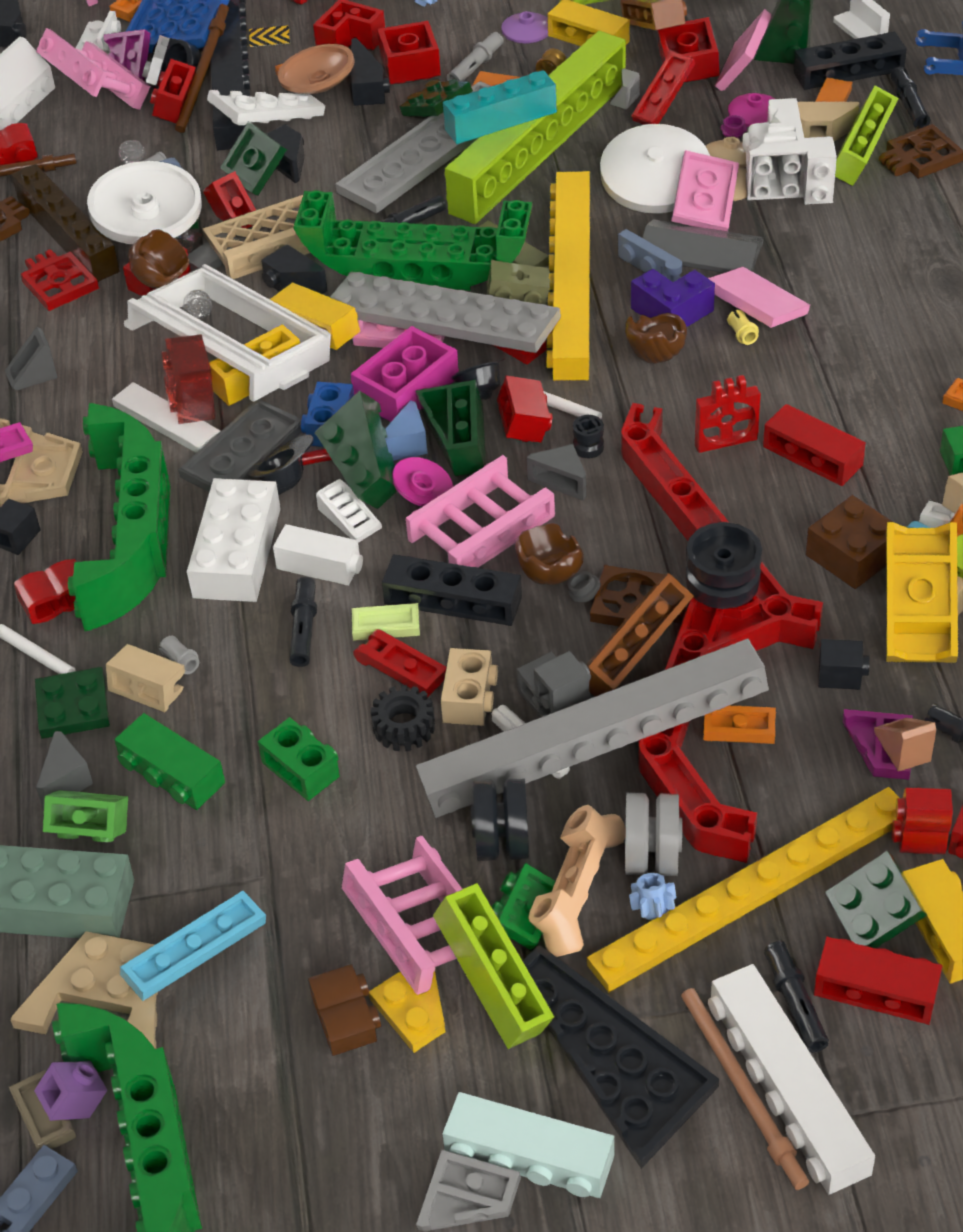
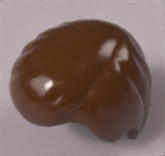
M160 229L152 230L147 235L140 237L131 246L128 254L130 269L134 276L146 286L156 289L176 280L189 265V258L180 242L169 233Z
M664 313L652 318L641 315L639 316L640 319L635 323L632 316L627 319L625 323L626 338L635 354L645 362L655 364L669 361L678 355L685 345L687 327L679 315Z
M555 523L527 529L515 540V549L521 568L527 577L537 584L556 585L572 578L583 564L584 554L576 538L573 535L567 538L561 531L560 526Z

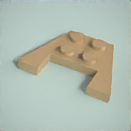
M0 419V428L10 425L9 420ZM22 425L33 443V452L15 458L6 484H0V507L8 498L20 503H28L68 496L83 453L81 443L50 433H46L43 436L32 432L31 427Z
M86 931L12 1015L11 1023L13 1028L46 1035L57 1010L56 1004L60 1003V1001L130 1014L128 1022L141 1031L156 1049V994L158 992L142 1001L120 975V966L155 944Z

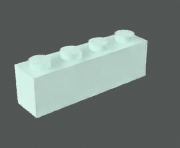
M461 1092L457 1095L443 1131L445 1151L520 1172L521 1176L527 1177L535 1184L542 1186L552 1184L565 1188L573 1195L579 1197L593 1196L601 1198L614 1159L613 1135Z

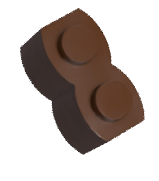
M350 964L308 978L312 1000L332 1056L377 1042L376 1029L381 1027V1022L375 1005L368 1007L364 998L370 994L363 973L356 975L353 965Z

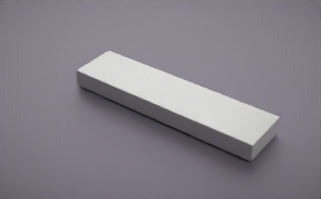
M134 382L112 398L113 406L129 414L195 453L220 432L219 429Z

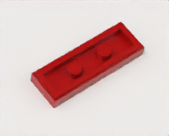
M670 51L632 113L633 121L643 125L660 123L695 65L693 58Z

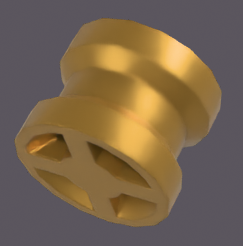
M555 48L546 50L535 66L536 72L544 70L547 75H550L557 66L567 59L565 54Z

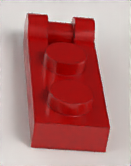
M376 629L368 637L369 641L366 644H360L353 651L354 657L362 665L367 666L369 664L411 689L413 686L417 687L419 693L425 691L428 697L445 680L446 666L379 629Z

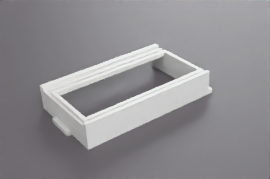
M206 264L202 265V268L176 279L170 284L147 293L146 296L143 295L138 300L134 298L128 300V319L124 321L125 327L133 331L151 321H155L249 375V399L253 402L278 388L285 390L308 378L310 371L330 361L331 333ZM203 296H207L267 331L283 324L300 339V344L269 360L183 311L180 307Z

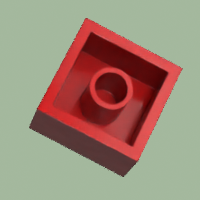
M709 17L685 21V24L657 30L662 63L670 51L694 59L695 65L685 82L720 76L719 53Z
M429 21L378 29L380 57L390 84H403L407 81L441 76L439 48Z

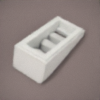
M341 479L334 481L317 492L318 510L347 536L358 540V543L382 528L380 521ZM363 520L365 521V523L354 528V526Z

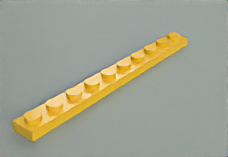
M890 787L885 788L678 905L674 910L664 913L662 917L655 918L588 956L587 966L608 993L890 832L893 820H896V799L899 797Z

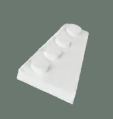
M209 90L207 98L210 103L237 125H246L248 121L250 123H269L271 120L311 119L313 116H323L325 111V105L311 94L279 93L277 98L271 94H266V92H255V97L242 95L241 91H230L229 96H221L218 90Z

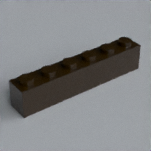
M37 164L26 166L20 171L11 174L18 201L30 210V214L66 253L71 251L98 282L120 272L115 247L112 242L95 228L88 217Z

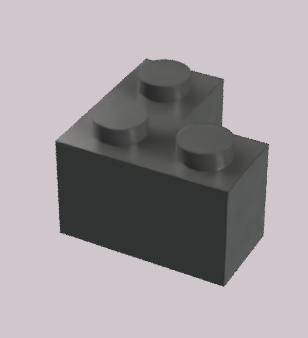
M570 651L558 657L550 652L516 669L518 692L539 718L591 699L589 692L591 673L587 665L583 661L579 662Z

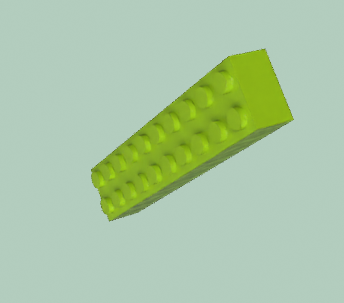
M602 31L596 32L548 75L556 84V113L481 136L454 161L449 163L444 172L448 214L476 225L622 88V69H626V40Z

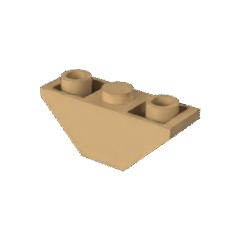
M797 102L804 138L833 137L835 142L849 133L859 114V102Z

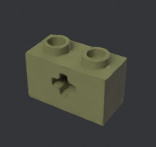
M491 260L487 281V295L546 305L550 289L549 268Z

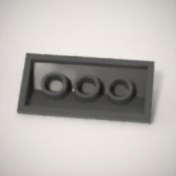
M655 219L646 225L643 239L680 259L682 266L722 273L740 267L753 271L764 242V237L694 227Z

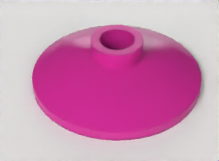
M761 93L740 95L730 102L728 114L729 116L737 115L742 117L747 127L755 123L767 122L769 100L775 98Z
M409 457L399 461L392 473L393 484L396 490L406 500L422 507L453 487L450 476L441 466L420 457Z

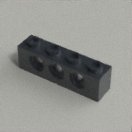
M894 31L795 50L794 74L804 90L822 87L826 78L855 81L891 74L892 70L896 67L902 66L903 69L905 68L907 48Z
M393 554L382 580L384 605L418 603L419 611L508 626L513 625L522 599L521 575L411 556Z

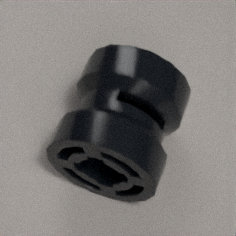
M587 414L574 420L573 445L579 457L595 458L603 452L604 423L599 417Z

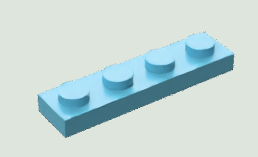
M241 891L120 966V975L140 999L144 1001L266 924V914L244 891Z

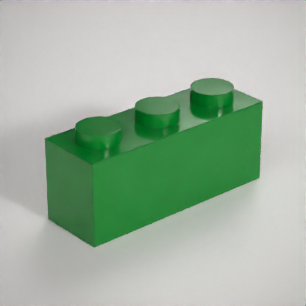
M145 713L139 716L114 739L118 751V761L125 769L129 771L135 770L143 775L150 785L156 788L160 786L169 792L171 797L180 804L186 803L195 810H198L225 784L220 760Z

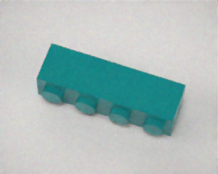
M542 70L444 101L445 131L456 144L556 113V84Z

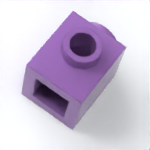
M79 1061L51 1063L34 1091L50 1121L90 1118L108 1090L92 1062Z

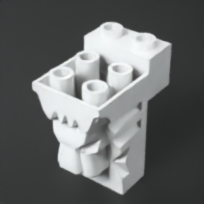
M797 98L770 99L768 104V121L750 125L748 132L743 134L742 147L746 153L747 200L803 197L804 204L833 203L837 160L833 137L804 138Z

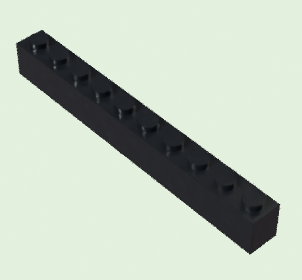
M246 0L229 1L227 5L229 11L225 20L226 27L223 35L218 39L211 58L212 90H218L221 96H229L230 91H241L242 95L251 97ZM212 104L217 151L232 149L246 125L233 123L232 119Z

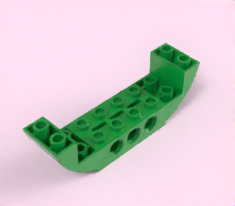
M304 191L293 228L301 242L312 255L342 275L348 276L350 272H361L368 275L385 276L391 279L412 281L432 286L436 285L455 290H470L471 286L488 280L491 260L512 263L519 255L526 239L532 202L520 200L503 201L498 228L469 227L464 225L449 226L410 224L406 222L336 220L333 192Z
M89 403L88 416L83 417L84 434L90 435L88 441L89 455L91 458L95 457L98 470L117 468L121 479L115 480L116 496L119 502H114L113 506L117 525H112V540L116 547L115 549H110V559L74 562L73 576L68 577L69 595L76 598L74 600L76 618H81L84 631L101 627L124 616L145 599L161 577H166L171 484L162 442L155 441L149 430L129 414L109 406Z
M57 1003L59 1019L52 1021V1027L56 1043L60 1044L63 1062L91 1061L97 1073L113 1069L114 1076H111V1083L115 1100H118L120 1111H117V1118L121 1135H124L126 1144L123 1147L127 1170L131 1173L132 1183L129 1184L134 1209L137 1208L139 1218L136 1221L137 1232H195V1230L202 1229L176 1089L163 1047L155 1049L141 1031L125 1019L111 1012L84 1004Z

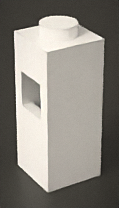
M285 524L273 546L277 569L348 586L354 575L359 574L363 564V556L359 553L358 540Z

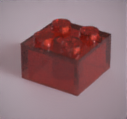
M202 334L165 339L166 351L161 352V359L166 375L163 377L165 393L168 395L170 413L176 412L178 424L214 420L212 374Z

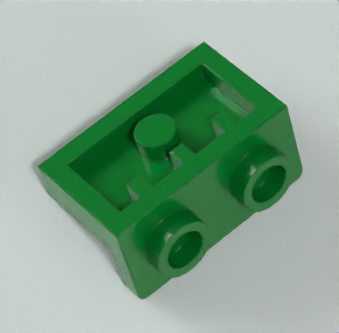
M525 863L516 873L510 871L499 889L504 894L500 902L495 901L492 909L508 937L532 950L538 944L542 932L529 921L530 910L536 896L552 892L556 881Z

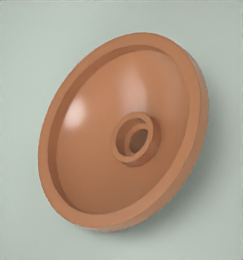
M323 44L307 48L291 56L282 64L278 71V80L284 89L297 94H318L328 91L343 81L351 72L355 63L353 53L346 46L339 44Z

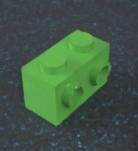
M63 790L45 796L43 832L57 833V837L64 839H76L81 835L91 836L92 840L97 842H112L115 837L126 832L128 796Z

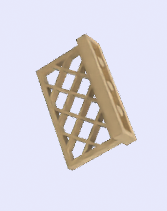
M303 195L203 228L204 237L225 265L228 277L236 279L262 270L261 260L286 244L303 255L311 253L296 234L293 228L294 224L285 222L287 218L296 219L298 211L292 209L300 207ZM270 216H279V219L277 221L266 218ZM247 224L254 225L252 229L241 228V226ZM261 227L272 228L270 233L259 231ZM220 233H228L226 238L214 236ZM236 235L246 237L245 241L233 240Z

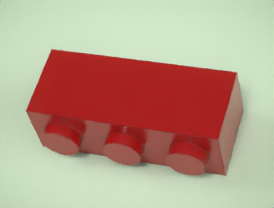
M785 404L764 425V448L840 486H843L863 466L866 442L788 404Z
M826 937L816 974L814 996L930 1025L943 965L932 963L925 958H912L896 954L884 948L875 949L855 944L848 939Z

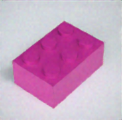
M411 326L351 373L354 395L361 391L377 401L381 408L379 415L390 422L393 421L410 400L416 402L417 408L420 410L421 407L415 392L416 390L449 385L455 381L451 379V376L459 372L457 350Z

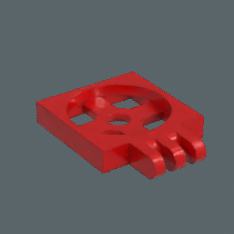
M49 249L45 251L47 259L40 253L35 256L37 263L31 258L25 260L29 270L21 273L24 285L48 311L99 289L97 279L71 251L58 257ZM48 275L46 280L38 283L43 276ZM83 275L85 278L84 282L75 286L70 283L72 279ZM57 278H64V281L54 282ZM52 288H59L62 291L51 297L44 293Z
M744 375L736 376V386H734L732 378L724 379L723 389L719 380L712 381L711 396L696 399L695 447L698 453L758 440L761 393L757 386L746 388ZM734 403H745L749 407L736 409ZM720 408L714 415H711L716 409ZM732 415L731 420L727 422L721 421L724 416ZM748 420V427L746 429L733 432V426L737 422ZM719 428V435L706 437L703 433V429Z

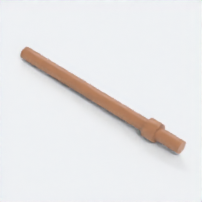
M687 989L682 993L681 997L769 1144L767 1151L774 1163L782 1166L795 1190L806 1187L809 1184V1179L795 1158L797 1151L791 1141L780 1133L695 989Z

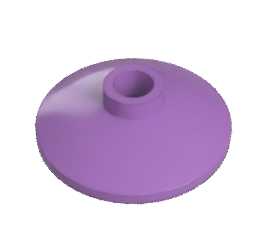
M528 11L514 14L502 23V34L507 39L517 43L541 41L548 37V17Z

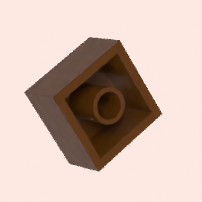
M851 495L808 528L806 556L852 588L857 589L887 565L886 528L887 522L893 521L854 495Z

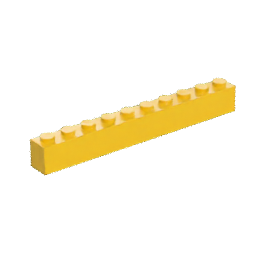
M590 171L556 172V183H551L550 186L551 200L556 201H550V235L555 236H549V253H554L549 254V272H554L549 273V290H554V292L548 293V306L560 308L561 318L547 337V348H553V350H547V368H553V381L589 380Z

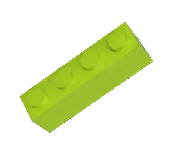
M877 86L873 87L837 155L835 177L852 186L855 184L866 166L899 98Z
M478 883L446 896L433 914V918L507 1049L540 1035L553 1020L554 1015Z

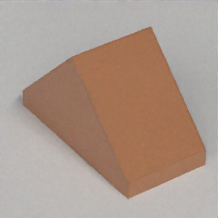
M903 718L874 727L875 735L898 772L931 762L936 735L935 722Z

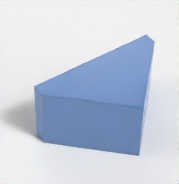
M410 400L386 427L388 437L385 439L388 452L392 454L393 461L427 454L425 428L416 402Z

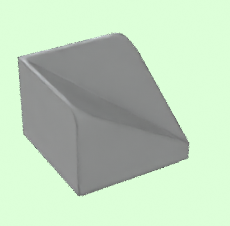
M622 69V88L610 104L627 109L640 95V75L637 72Z

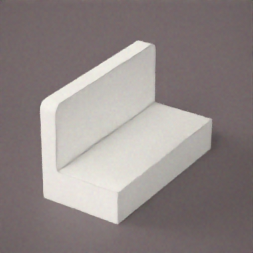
M851 0L850 11L834 16L833 22L853 39L888 33L890 13L873 0Z

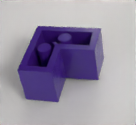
M651 269L631 281V309L639 315L652 318L664 313H673L679 315L684 320L686 327L714 311L715 283L696 270L672 282L655 269Z

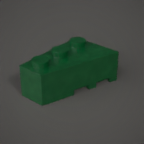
M777 0L771 20L758 46L754 60L794 64L795 50L810 48L813 0Z
M476 380L416 390L423 416L454 475L472 474L482 469L486 465L484 411Z
M358 391L314 433L356 497L378 509L397 492L392 479L395 465L392 454L388 452L385 439L388 436L386 428L382 427L379 415L381 412L380 404L363 392Z

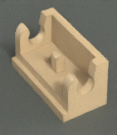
M127 644L106 663L108 691L166 712L169 709V705L183 690V686L175 685V683L185 673V667L177 662Z

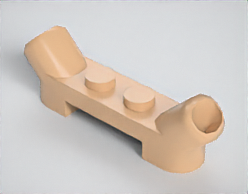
M590 805L578 808L566 822L560 838L570 848L553 890L550 893L536 896L529 913V921L543 934L546 950L556 957L581 951L584 946L577 918L588 898V890L593 877L599 870V862L604 849L618 846L623 843L626 837V828L620 816L616 814L600 815Z

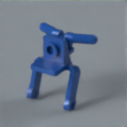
M926 29L917 31L918 37L915 38L918 46L957 48L959 52V60L927 58V65L923 67L926 74L963 75L962 34L930 32Z

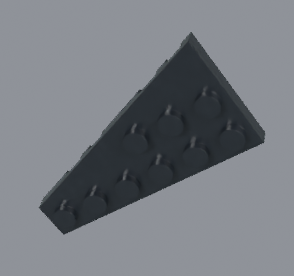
M538 945L523 960V963L554 1015L547 1028L642 1169L719 1087V1078L548 950Z

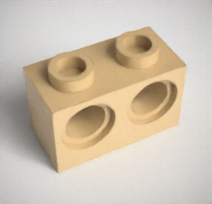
M450 648L441 697L443 723L484 726L486 712H492L494 693L490 691V686H496L498 678V665H492L491 651Z

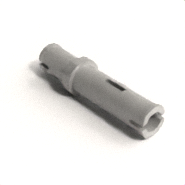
M493 32L483 42H478L473 47V51L447 74V81L457 79L458 82H463L482 63H486L492 58V54L504 43L503 37L498 32Z

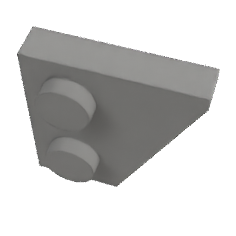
M159 35L152 62L146 60L142 77L147 78L146 83L156 87L170 39Z
M441 1150L416 1223L418 1230L425 1232L509 1217L521 1180L520 1172Z

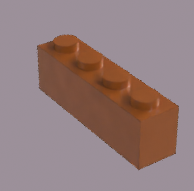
M620 0L622 16L630 19V25L659 30L685 24L687 7L683 0Z
M670 573L653 586L586 664L591 673L589 692L594 697L615 690L694 597Z

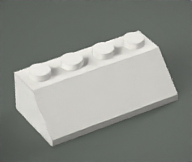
M24 37L16 39L0 54V131L11 124L18 123L55 89L50 65Z

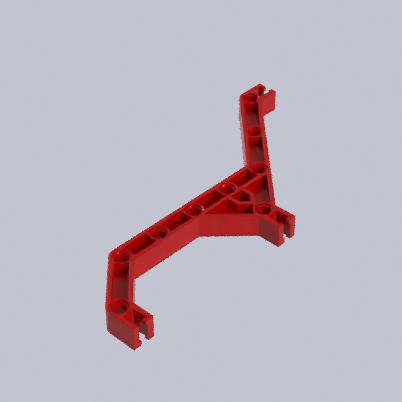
M632 403L621 431V456L686 540L689 541V538L699 528L708 524L729 522L660 438L663 408L654 407L651 421L645 424L641 422V413L644 411V406ZM761 562L759 589L749 602L736 608L719 609L708 607L695 600L694 597L690 600L665 670L745 639L750 640L755 651L777 642L814 649L817 639L816 634L821 627L823 602L788 595ZM690 721L640 739L638 759L640 773L657 797L660 793L679 794V818H682V833L691 846L703 853L747 863L751 850L750 842H754L756 835L757 812L723 805L715 798L681 750Z

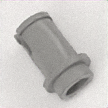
M173 635L162 640L160 643L162 648H159L160 653L169 660L184 665V674H191L198 668L199 659L195 650L187 649Z

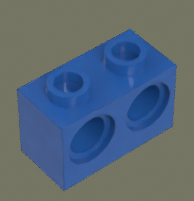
M317 382L314 393L308 396V413L303 414L301 420L302 433L311 435L314 438L311 446L324 447L314 432L354 396L353 384Z

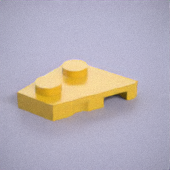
M435 971L430 990L419 995L414 992L401 972H398L369 991L370 1001L413 1053L445 1033V1023Z

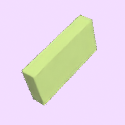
M418 603L352 608L353 641L368 640V637L376 629L382 630L394 638L420 636Z

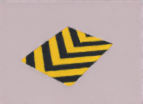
M289 25L249 29L250 47L290 43Z

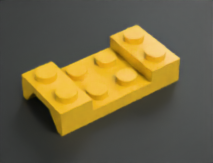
M887 522L886 662L956 663L958 658L957 523H947L936 528H907L894 522Z

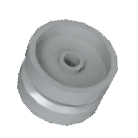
M645 793L626 794L625 875H644L648 870V852H655L656 872L663 876H678V853L682 852V818H679V794L660 793L656 799V817L649 816V798Z

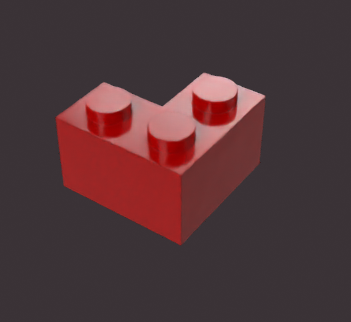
M338 0L313 24L316 46L339 44L348 48L352 44V39L357 38L366 49L374 50L379 45L378 29L385 28L384 10L348 0Z

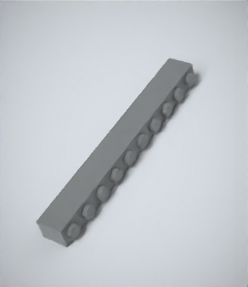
M745 639L418 764L416 768L435 818L474 804L473 781L492 780L496 785L497 794L503 792V785L507 779L525 778L526 784L768 691L765 666L750 640Z

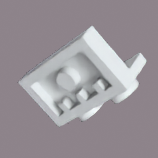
M109 11L104 22H88L76 49L82 50L85 42L88 41L109 54L110 49L108 44L104 42L103 36L104 34L121 32V23L117 20L116 12Z

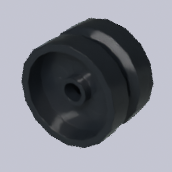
M729 522L711 523L699 528L689 538L686 548L687 567L685 581L688 591L694 595L695 600L708 607L727 609L739 607L749 602L757 594L761 577L762 547L759 538L750 529L740 524Z
M525 778L507 779L503 785L504 802H497L496 785L492 780L473 781L474 804H471L472 837L476 838L477 861H492L498 858L499 837H506V852L511 860L529 859Z

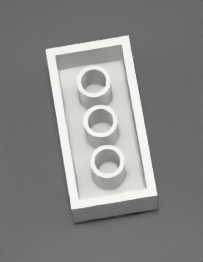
M213 478L187 569L192 598L257 602L281 509L276 482Z

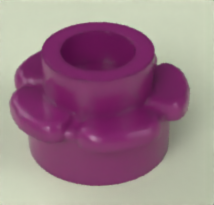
M732 115L723 120L720 130L725 137L740 139L747 132V126L742 117Z

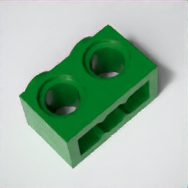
M290 717L258 740L262 763L307 801H310L340 777L337 762L339 757L336 751L329 744L323 745L314 737L312 731L307 726H300Z

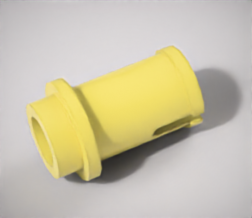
M736 310L740 318H737L732 311L728 315L727 322L736 332L738 342L746 345L754 343L759 333L757 325L750 322L742 310Z

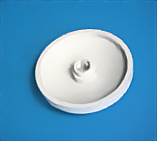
M666 124L641 125L622 132L606 146L600 162L601 181L606 192L624 207L644 213L672 212L685 150L708 156L710 154L700 139L684 129Z
M158 161L133 162L108 171L93 184L87 199L89 216L95 228L112 240L132 245L140 237L156 229L169 233L173 238L181 235L196 222L202 208L200 188L192 175L180 167Z

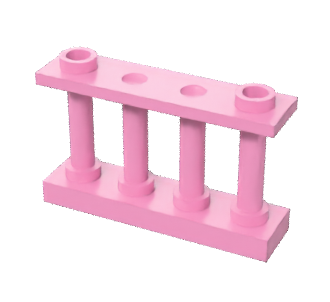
M46 28L43 37L40 39L36 52L92 96L97 97L101 87L109 89L132 108L141 109L151 86L94 43L86 41L82 50H79L48 28Z
M502 455L406 517L408 541L414 543L424 535H427L448 552L449 563L479 568L513 545L516 538L523 531L541 526L555 517L554 493L545 487L530 496L508 479L507 458ZM499 487L520 504L510 511H505L486 495ZM475 503L496 520L482 528L462 511ZM451 519L472 536L457 544L442 532L438 526Z
M419 836L415 840L412 859L372 873L365 869L359 859L345 863L342 889L414 992L419 995L430 990L435 967L457 958L449 945L429 952L424 950L417 941V939L440 931L433 917L410 926L408 923H404L398 913L436 898L442 902L446 896L462 890L461 886L441 861L438 851L435 848H431L423 836ZM418 872L428 884V886L393 899L386 897L379 888Z

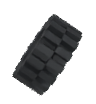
M401 685V691H396L395 686L389 688L390 694L388 695L384 691L379 694L380 700L375 698L373 707H371L373 732L377 741H382L383 746L386 748L393 744L394 751H400V746H405V751H411L412 744L419 748L423 746L422 739L428 742L431 739L430 733L434 734L435 716L433 702L431 698L428 699L427 693L422 691L419 694V689L414 686L411 691H407V685ZM404 713L416 716L413 720L405 723H397L390 720L394 716Z

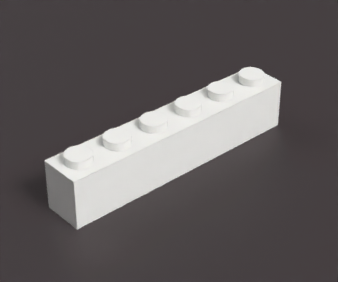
M754 964L713 980L711 998L708 999L710 1011L717 1021L722 1020L727 1028V1037L732 1048L736 1052L741 1051L746 1059L747 1071L753 1082L756 1084L760 1082L766 1092L767 1104L775 1116L780 1115L786 1125L787 1137L795 1149H801L807 1159L806 1166L814 1182H821L827 1194L830 1195L872 1176L875 1154Z

